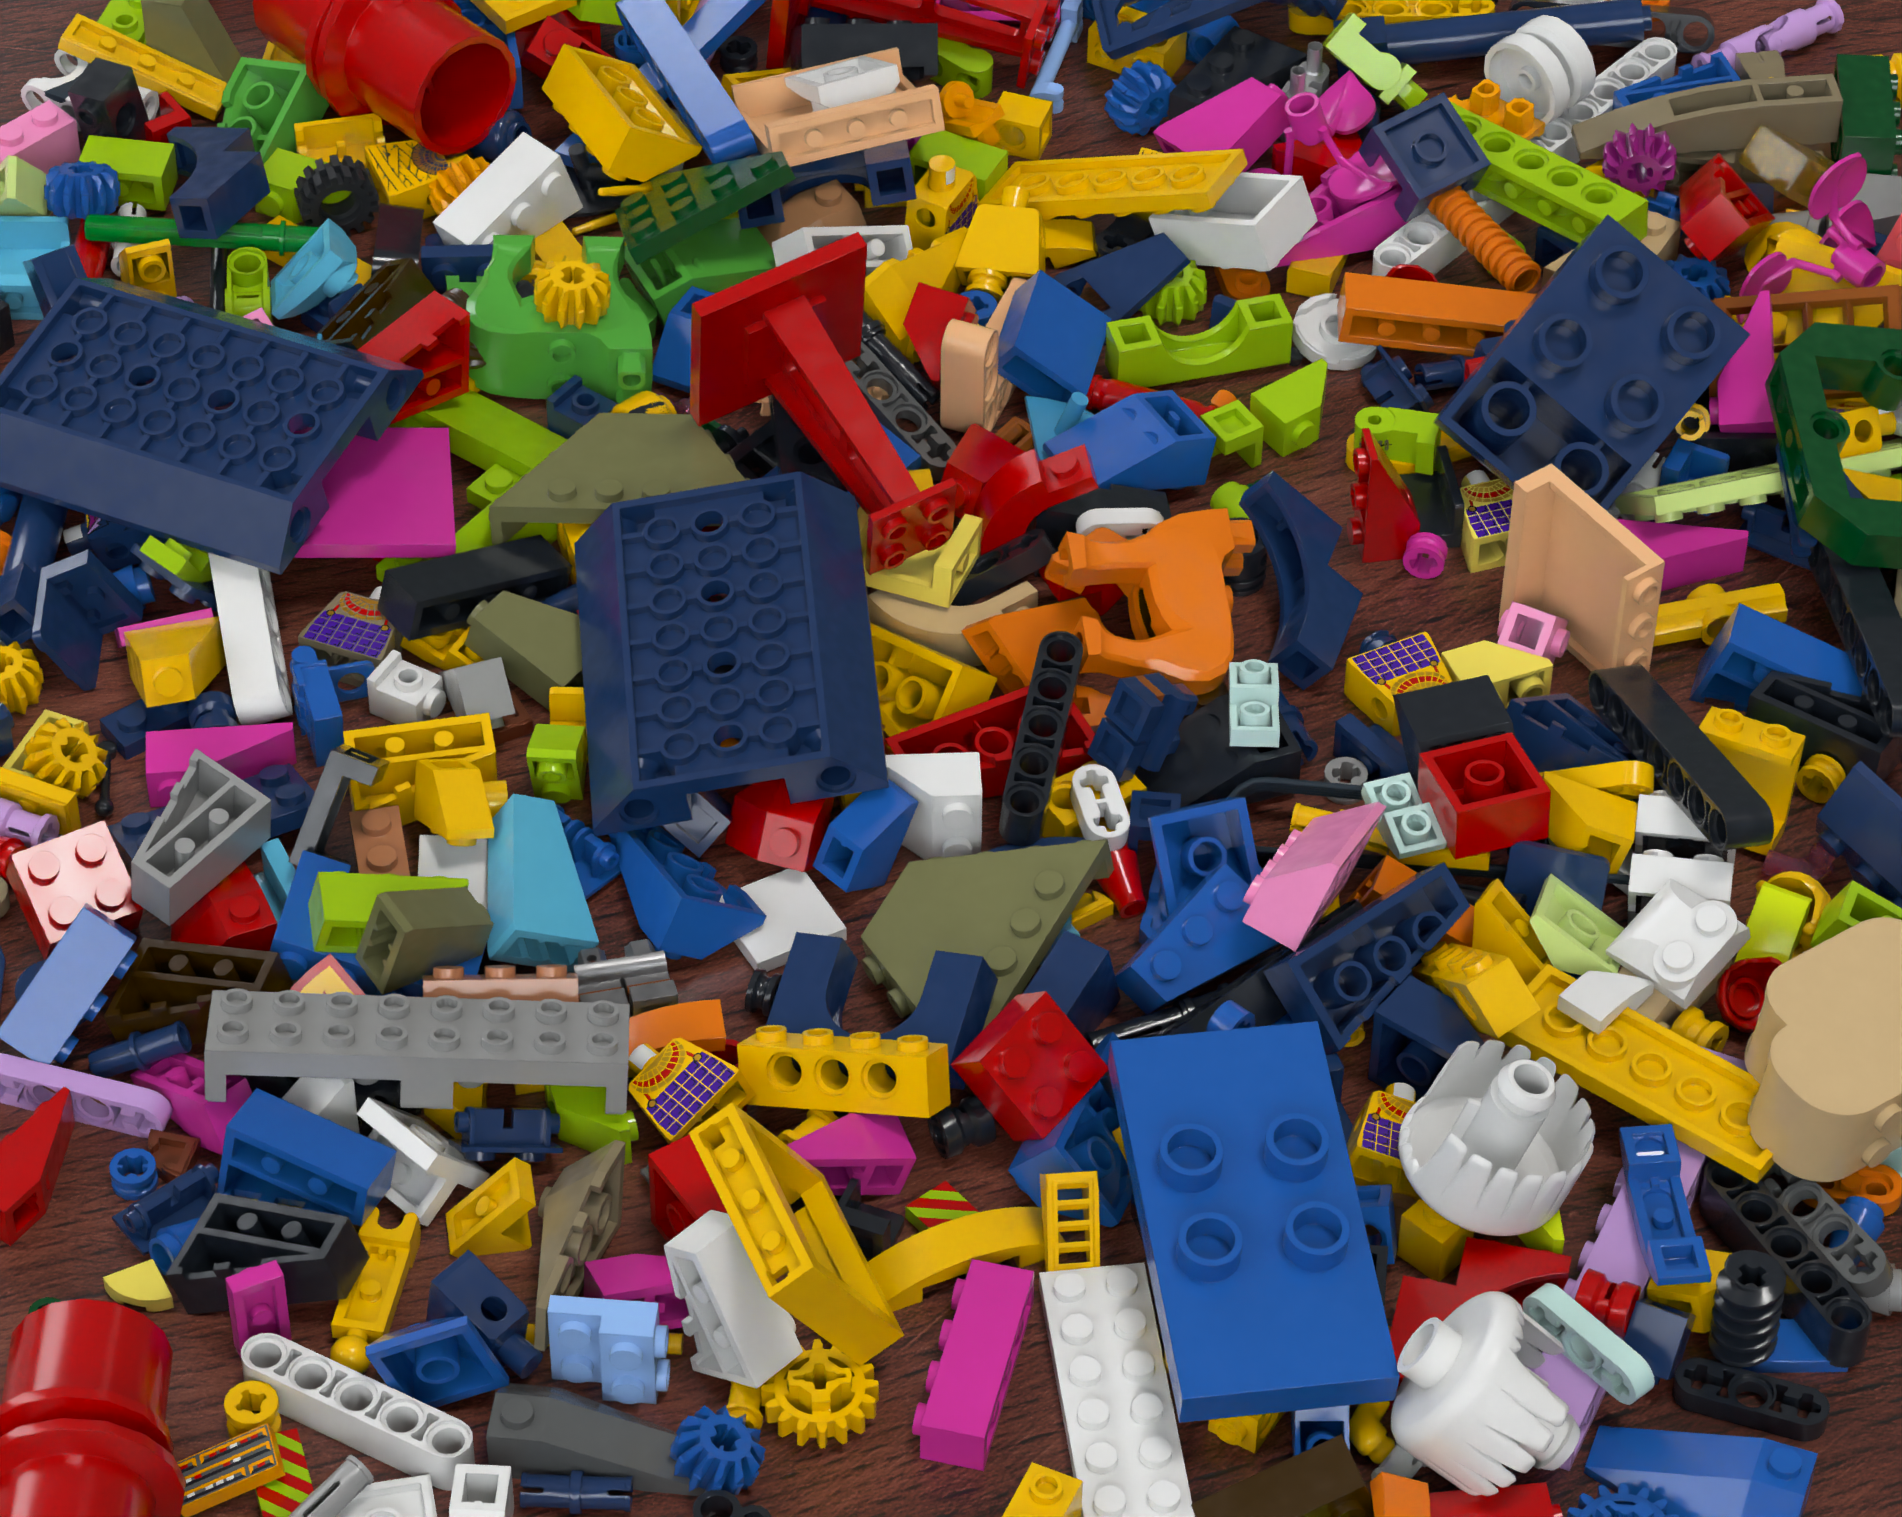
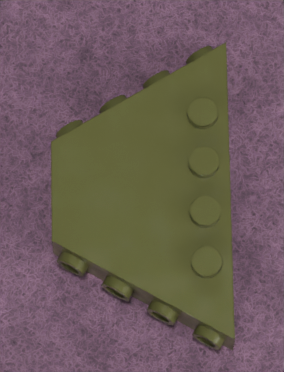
M598 413L489 506L492 544L507 542L527 523L593 524L612 503L750 479L744 478L736 469L732 457L728 453L724 454L717 446L710 430H704L702 426H698L691 414ZM710 524V525H707V526H721V525H719V524Z
M1108 839L1081 840L1076 843L1051 846L1035 845L1024 849L998 852L983 851L972 855L946 858L932 857L927 860L908 862L861 935L866 957L861 960V964L865 973L875 986L882 983L888 990L886 992L887 998L896 1014L902 1019L906 1016L909 1017L914 1012L921 999L936 950L983 956L998 979L983 1027L984 1030L1016 995L1022 994L1093 879L1109 878L1112 874L1114 866ZM966 1084L965 1090L970 1096L974 1095L973 1091Z

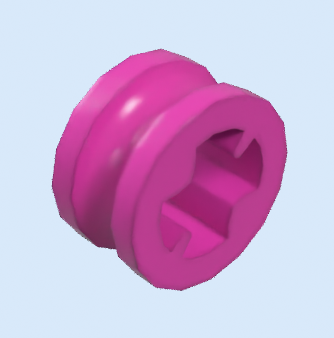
M1421 532L1414 534L1407 541L1406 551L1403 556L1405 569L1417 578L1430 579L1439 576L1444 569L1445 559L1448 554L1446 542L1433 533ZM1423 553L1428 554V558L1422 557Z

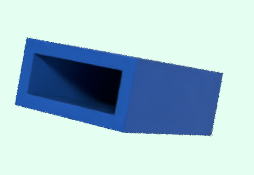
M1039 270L1014 292L999 336L998 374L1034 397L1068 403L1074 392H1081L1087 395L1105 341L1106 322H1111V318L1045 272Z

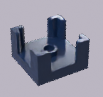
M1444 92L1372 127L1358 150L1369 167L1374 166L1381 155L1403 190L1396 199L1394 206L1404 222L1421 215L1433 198L1458 185L1466 192L1475 188L1491 165Z

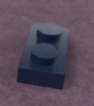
M140 699L99 719L101 733L108 741L114 742L117 745V751L125 760H128L146 751V732L191 729L187 713L188 704L191 700L147 708L143 700Z

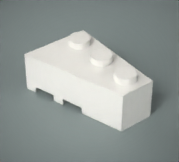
M709 1210L664 1245L675 1296L679 1299L685 1297L689 1316L681 1321L684 1334L689 1337L694 1334L698 1352L690 1358L693 1371L757 1389L803 1352L795 1334L796 1324L794 1319L785 1309L768 1297L727 1213Z

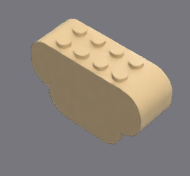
M1880 917L1862 921L1781 964L1769 977L1765 989V1000L1755 1030L1748 1040L1744 1054L1748 1073L1760 1084L1758 1093L1751 1102L1747 1120L1748 1125L1751 1127L1750 1133L1762 1150L1767 1148L1773 1153L1772 1160L1794 1176L1816 1182L1837 1181L1867 1165L1870 1168L1876 1167L1892 1151L1902 1146V920Z

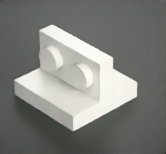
M370 1097L367 1098L357 1113L360 1118L374 1128L367 1138L397 1150L391 1187L384 1196L406 1214L409 1212L415 1213L422 1225L429 1226L457 1184L475 1190L490 1175L473 1160L464 1159L463 1152L449 1145L448 1139L418 1116Z

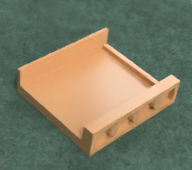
M897 47L860 55L897 64L900 83L895 88L896 93L813 112L811 102L789 89L785 84L784 77L856 57L731 86L734 104L746 120L759 152L763 155L782 151L790 167L944 131L945 126L939 88L935 84L916 88L902 73L899 49Z
M1551 463L1514 482L1499 621L1505 610L1510 609L1512 601L1525 604L1569 620L1566 630L1570 631V638L1566 649L1590 671L1640 664L1649 672L1665 561Z

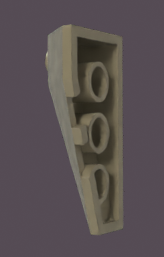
M614 1140L563 1169L553 1187L547 1186L541 1195L538 1215L543 1217L536 1302L534 1349L545 1351L549 1345L547 1311L550 1295L578 1297L584 1287V1262L601 1259L621 1226L626 1142Z

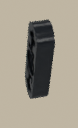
M1043 529L1031 530L979 556L951 605L967 606L1037 571L1049 563L1052 554L1056 553V548Z
M1704 1358L1686 1359L1678 1365L1675 1371L1672 1395L1676 1403L1687 1411L1803 1442L1813 1441L1825 1432L1830 1405L1826 1396L1815 1388ZM1694 1381L1705 1383L1701 1389L1692 1388ZM1722 1387L1728 1388L1726 1398L1719 1396L1721 1395ZM1742 1392H1754L1759 1394L1765 1400V1403L1759 1407H1748L1741 1404L1736 1396ZM1775 1401L1781 1402L1780 1412L1774 1411ZM1800 1409L1810 1412L1807 1418L1797 1416Z

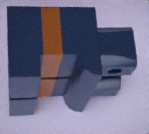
M1159 672L1120 678L1104 713L1107 717L1102 718L1087 754L1099 765L1109 769L1118 782L1132 779L1138 766L1149 771L1159 772L1166 756L1176 752L1181 741L1178 730L1185 715L1193 714L1199 701L1198 697L1183 683L1172 685Z

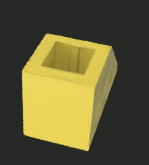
M1486 640L1441 653V659L1452 682L1489 675L1505 709H1507L1511 699L1550 695L1553 664L1548 658Z

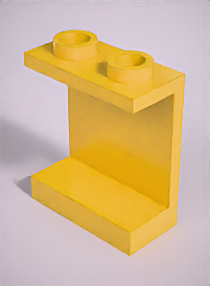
M1712 706L1700 724V730L1766 801L1773 816L1774 834L1770 844L1746 847L1744 849L1770 857L1785 830L1806 736L1792 732L1780 724H1767L1745 717L1733 709H1720Z

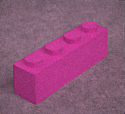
M972 1259L966 1280L957 1278L951 1302V1309L956 1310L953 1320H944L939 1337L938 1349L943 1351L940 1362L931 1361L927 1374L925 1390L927 1393H930L927 1404L918 1403L914 1415L912 1433L913 1435L920 1436V1458L984 1471L1032 1311L1034 1271Z

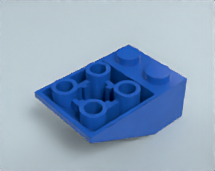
M1173 390L1131 394L1044 442L1043 450L1051 457L1085 444L1091 455L1099 488L1109 489L1111 484L1147 490L1168 488L1180 490L1187 486L1205 485L1217 437Z

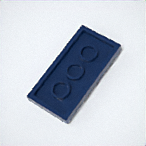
M290 763L286 765H271L262 769L257 775L242 779L271 799V838L302 827L315 791ZM166 806L147 813L137 812L129 814L121 822L107 826L120 856L130 869L131 861L156 817H161Z

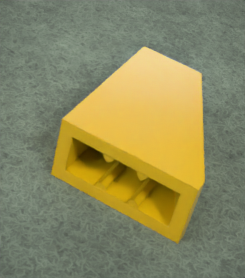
M219 616L124 632L130 678L147 708L195 700L226 665Z

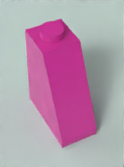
M1251 77L1158 126L1153 131V134L1164 153L1243 149L1248 165L1242 172H1246L1283 134L1284 129L1290 126L1285 112V104L1289 99L1278 86L1272 83L1266 86Z

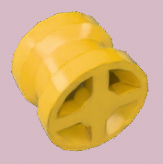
M1693 1005L1684 1010L1670 1028L1671 1031L1687 1040L1720 1053L1729 1035L1727 1025L1720 1021L1710 1022L1705 1018L1704 1012Z
M249 1380L239 1383L229 1390L224 1400V1411L227 1417V1432L230 1439L266 1423L270 1425L275 1433L281 1431L282 1422L278 1411L279 1399L276 1391L269 1384L262 1381ZM252 1411H260V1412L257 1413V1414H254Z

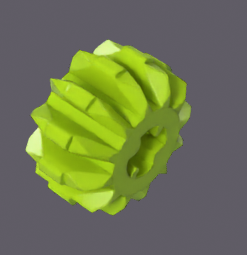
M1190 260L1191 263L1145 303L1139 311H1142L1143 316L1150 315L1152 319H1158L1160 326L1166 321H1172L1177 326H1179L1182 319L1194 321L1196 314L1204 310V304L1207 301L1205 271L1197 268L1195 260Z

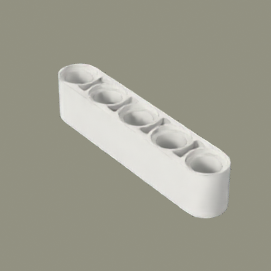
M208 552L231 694L241 725L263 724L292 715V700L270 572Z
M260 1333L250 1337L244 1343L241 1349L244 1382L252 1380L269 1384L277 1393L279 1399L278 1411L280 1414L413 1477L430 1474L432 1486L438 1489L452 1491L456 1463L475 1464L473 1433L470 1427L462 1420L280 1335Z

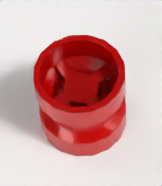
M1589 1268L1581 1280L1574 1300L1613 1333L1624 1337L1636 1301L1640 1298L1641 1286L1628 1281H1623L1619 1284L1608 1281L1605 1273Z

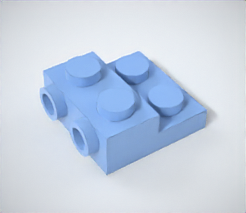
M550 1295L547 1315L552 1379L567 1380L573 1383H602L603 1400L618 1401L623 1404H656L658 1391H668L670 1359L661 1358H666L669 1327L668 1325H659V1303Z

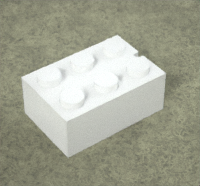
M1241 172L1235 179V182L1216 202V205L1208 211L1194 213L1191 209L1173 210L1161 215L1152 214L1149 217L1154 235L1156 236L1164 232L1189 260L1196 261V265L1216 266L1222 269H1254L1258 272L1271 271V269L1275 268L1280 260L1295 244L1303 239V236L1318 221L1303 176Z

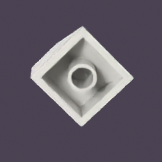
M979 752L886 755L888 779L919 802L902 845L924 860L932 857L946 858L981 852L982 783Z

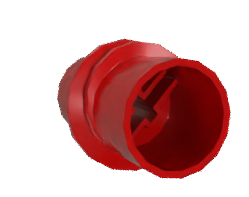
M253 0L255 24L265 39L300 63L306 64V73L317 93L325 98L335 113L341 117L375 113L381 117L382 126L392 125L426 149L440 155L463 153L481 143L488 136L495 123L504 116L511 103L517 79L515 59L503 41L463 16L461 9L453 0Z
M76 1299L54 1302L26 1315L12 1332L3 1397L0 1405V1517L181 1516L186 1480L173 1456L174 1446L168 1425L165 1423L173 1350L165 1332L147 1316L115 1302Z

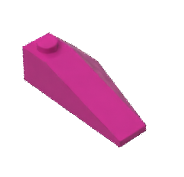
M1337 164L1329 168L1320 176L1322 183L1312 192H1308L1318 221L1303 236V239L1295 244L1280 260L1276 267L1290 265L1291 261L1341 256L1374 250L1379 244L1409 222H1404L1394 206L1396 199L1403 190L1398 183L1393 185L1389 191L1373 199L1359 203H1345L1339 201L1331 194L1328 184L1332 173L1341 168V166Z

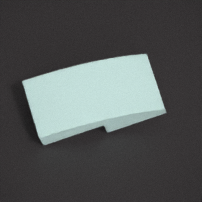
M1257 659L1229 662L1230 746L1279 747L1278 663H1266Z
M1410 772L1363 783L1361 795L1365 805L1380 802L1387 806L1376 827L1398 859L1446 848L1447 842L1430 802L1422 803Z

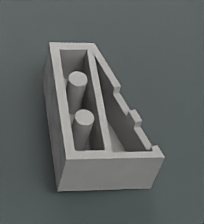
M195 748L189 759V767L180 783L176 782L170 792V801L161 817H156L131 861L132 900L167 925L173 924L271 838V799Z

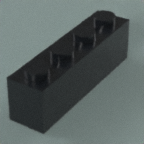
M541 534L387 569L385 570L377 609L408 641L471 626L467 623V620L474 608L483 600L490 603L503 590L538 602L544 601L546 598L567 588L572 565Z

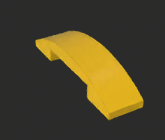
M1000 1208L956 1218L926 1229L895 1244L868 1261V1264L893 1312L922 1302L923 1288L968 1273L972 1259L996 1264L1013 1258L1019 1268L1045 1260L1042 1208ZM1058 1232V1243L1065 1242L1060 1232Z

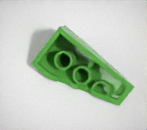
M241 57L223 91L221 103L225 107L223 123H218L217 127L249 128L255 152L261 153L264 164L277 148L296 153L294 123L322 120L329 103L314 88L306 73V64Z

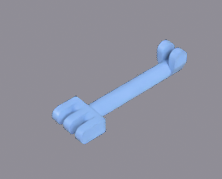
M1064 0L1061 6L1060 26L1029 94V97L1052 101L1053 114L1062 112L1064 108V101L1062 99L1064 88L1061 84L1054 83V80L1070 43H1077L1083 30V0Z

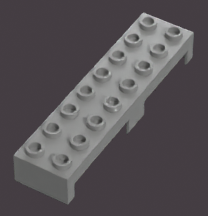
M240 988L227 991L213 990L204 1049L205 1100H208V1102H226V1075L354 1079L356 1083L361 1085H371L378 1080H401L400 1108L453 1109L454 1082H458L459 1085L465 1088H477L483 1083L606 1087L605 1114L624 1115L627 1108L630 1004L613 1003L606 1000L589 1003L563 1002L558 999H544L542 1001L510 1000L504 997L467 999L450 995L406 997L401 994H387L384 996L353 995L348 992L315 994L300 993L294 990L254 992Z

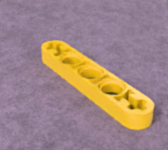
M1347 0L1336 20H1343L1351 12L1355 13L1359 18L1384 16L1385 24L1495 13V4L1492 0ZM1298 7L1288 8L1289 28L1295 33L1330 35L1334 30L1333 20L1321 15L1310 17Z

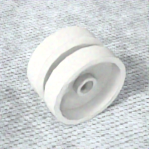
M1541 15L1531 19L1518 28L1514 34L1506 36L1494 44L1485 56V77L1500 85V99L1509 103L1514 98H1524L1533 103L1534 117L1544 122L1545 125L1562 115L1565 109L1573 107L1585 99L1595 86L1596 70L1593 57L1585 41L1572 26L1557 17Z

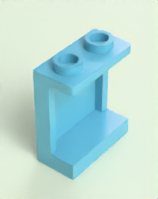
M0 216V299L9 304L11 320L44 319L23 262L64 246L72 245L70 224L67 217Z

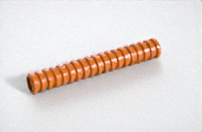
M1460 185L1431 200L1427 206L1429 212L1436 216L1440 223L1444 224V227L1467 248L1470 254L1475 256L1478 262L1482 263L1483 267L1507 291L1527 293L1534 288L1541 277L1540 266L1508 236L1506 231L1501 229L1498 223L1493 221L1490 215L1485 213L1482 207L1478 206L1474 199L1470 198L1466 191L1462 190Z

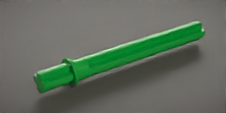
M89 214L86 216L84 225L85 237L89 241L145 244L169 239L171 245L229 249L255 247L263 251H279V256H285V252H298L319 229V227L286 225L284 220H281L280 225L236 222L218 239L180 238L175 219Z

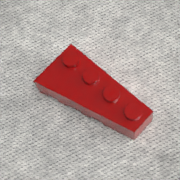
M1029 686L885 738V755L979 752L982 798L1003 795ZM1074 702L1056 778L1080 768L1089 761H1095L1087 754L1095 733Z

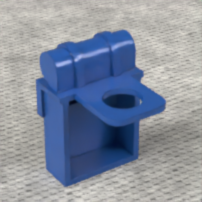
M299 646L292 651V660L290 662V672L293 675L291 691L295 701L294 711L301 735H307L316 767L325 766L331 749L344 744L343 714L339 702L368 697L367 678L375 670V667L368 660L328 667L326 659L318 660L313 648L310 646ZM359 673L365 677L364 682L358 688L344 690L338 687L339 680L347 674Z

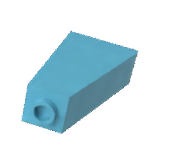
M512 794L492 818L494 838H488L487 911L491 921L494 923L487 941L489 959L534 967L547 964L567 965V972H574V965H578V952L583 949L595 948L599 944V940L555 801Z

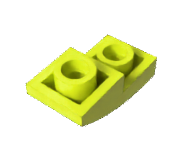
M1764 882L1747 927L1750 929L1751 938L1738 951L1735 962L1746 958L1773 957L1782 963L1789 961L1792 958L1794 949L1800 943L1802 928L1805 926L1812 899Z

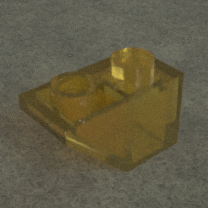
M1762 123L1738 160L1740 164L1783 195L1807 208L1815 184L1825 171L1835 164L1834 161Z

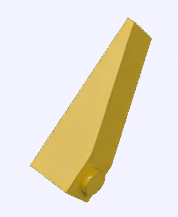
M871 623L881 720L885 726L883 730L889 737L989 700L998 678Z

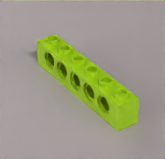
M1451 102L1491 163L1478 185L1472 190L1577 243H1580L1607 215L1611 216L1639 241L1647 237V199Z

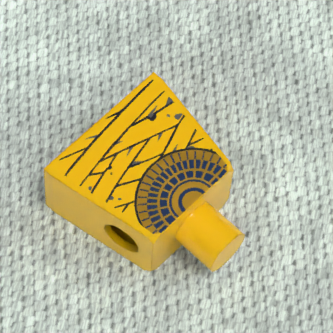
M414 140L364 147L366 168L370 171L379 196V206L380 203L421 208L424 209L423 219L436 215L428 198L431 194L428 185L438 179L437 171L446 170L450 167L451 161L459 163L468 155L463 154L445 159L444 155L428 150Z

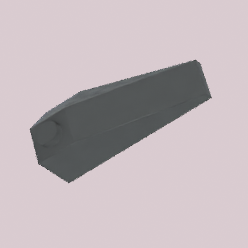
M509 1383L508 1386L501 1387L495 1392L486 1434L488 1464L511 1466L512 1478L521 1479L522 1472L571 1476L572 1470L584 1471V1476H633V1490L699 1496L706 1492L705 1489L700 1487L689 1492L690 1479L688 1477L674 1476V1465L677 1461L669 1457L671 1444L677 1436L675 1431L562 1388Z

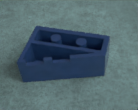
M1568 693L1511 699L1506 709L1512 720L1517 741L1539 773L1619 761H1638L1601 718ZM1654 779V791L1664 790ZM1639 798L1630 799V801L1638 803Z

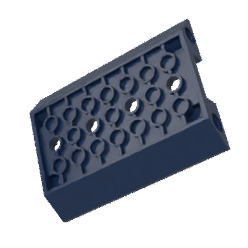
M75 278L0 374V487L161 538H171L177 543L281 575L330 508L322 485L323 479L355 435L375 441L379 440L423 379V370L110 278ZM76 355V357L71 361L64 363L58 362L59 360H66ZM151 379H154V380H153L150 384H148V385H145V386H135L137 383H145V382H147V381H149V380H151ZM230 402L233 403L230 407L223 410L214 409L215 407L225 406ZM309 426H312V427H313V428H312L309 432H307V433H304V434H294L295 431L304 430V429L308 428Z
M799 471L612 503L574 543L592 822L595 836L693 820L692 793L782 778L785 779L791 804L889 788L856 497ZM707 525H721L715 531L702 532L703 528ZM721 593L728 595L721 601L708 602L709 597ZM719 666H735L727 673H714L715 669ZM728 738L741 739L735 746L720 747L721 742Z

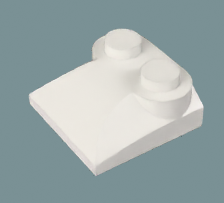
M866 56L856 57L784 77L785 84L789 89L811 102L813 112L896 93L895 88L900 83L897 64Z
M1670 878L1606 949V955L1636 976L1655 983L1654 988L1686 1010L1751 938L1750 929L1737 920L1734 910L1726 903L1717 900H1707Z

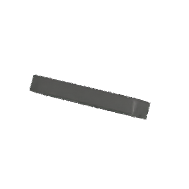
M861 342V355L845 362V365L869 406L882 425L921 456V467L918 469L929 468L932 480H942L947 461L957 446L876 355ZM871 386L880 387L887 392L889 398L885 400L873 398L868 393L867 388ZM900 418L909 419L916 424L918 431H904L897 425L896 420Z
M1774 1163L1761 1178L1762 1183L1860 1297L1869 1298L1885 1292L1891 1285L1894 1276L1893 1268L1882 1248L1816 1181H1809L1794 1176ZM1774 1172L1778 1176L1783 1175L1788 1187L1782 1191L1781 1187L1772 1178H1768L1769 1175ZM1815 1199L1818 1201L1816 1209L1811 1214L1802 1217L1792 1214L1794 1207L1802 1200ZM1835 1230H1846L1849 1232L1847 1240L1842 1245L1834 1248L1823 1246V1241L1829 1233ZM1857 1255H1859L1861 1261L1868 1268H1875L1873 1273L1867 1275L1857 1270L1853 1262Z

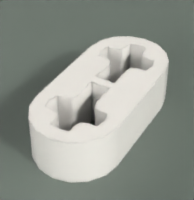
M1097 508L1084 512L1077 519L1076 531L1077 534L1087 536L1095 529L1104 527L1127 540H1131L1144 535L1141 534L1142 529L1148 528L1147 532H1149L1158 523L1164 521V517L1160 512L1152 508Z
M1087 764L1075 771L1072 778L1070 800L1083 837L1086 840L1092 841L1108 839L1110 852L1121 849L1128 839L1130 817L1117 780L1113 773L1104 766ZM1093 785L1096 791H1101L1100 799H1095L1092 789L1085 786ZM1100 817H1104L1107 827L1112 830L1115 829V831L1107 832L1104 826H1099Z

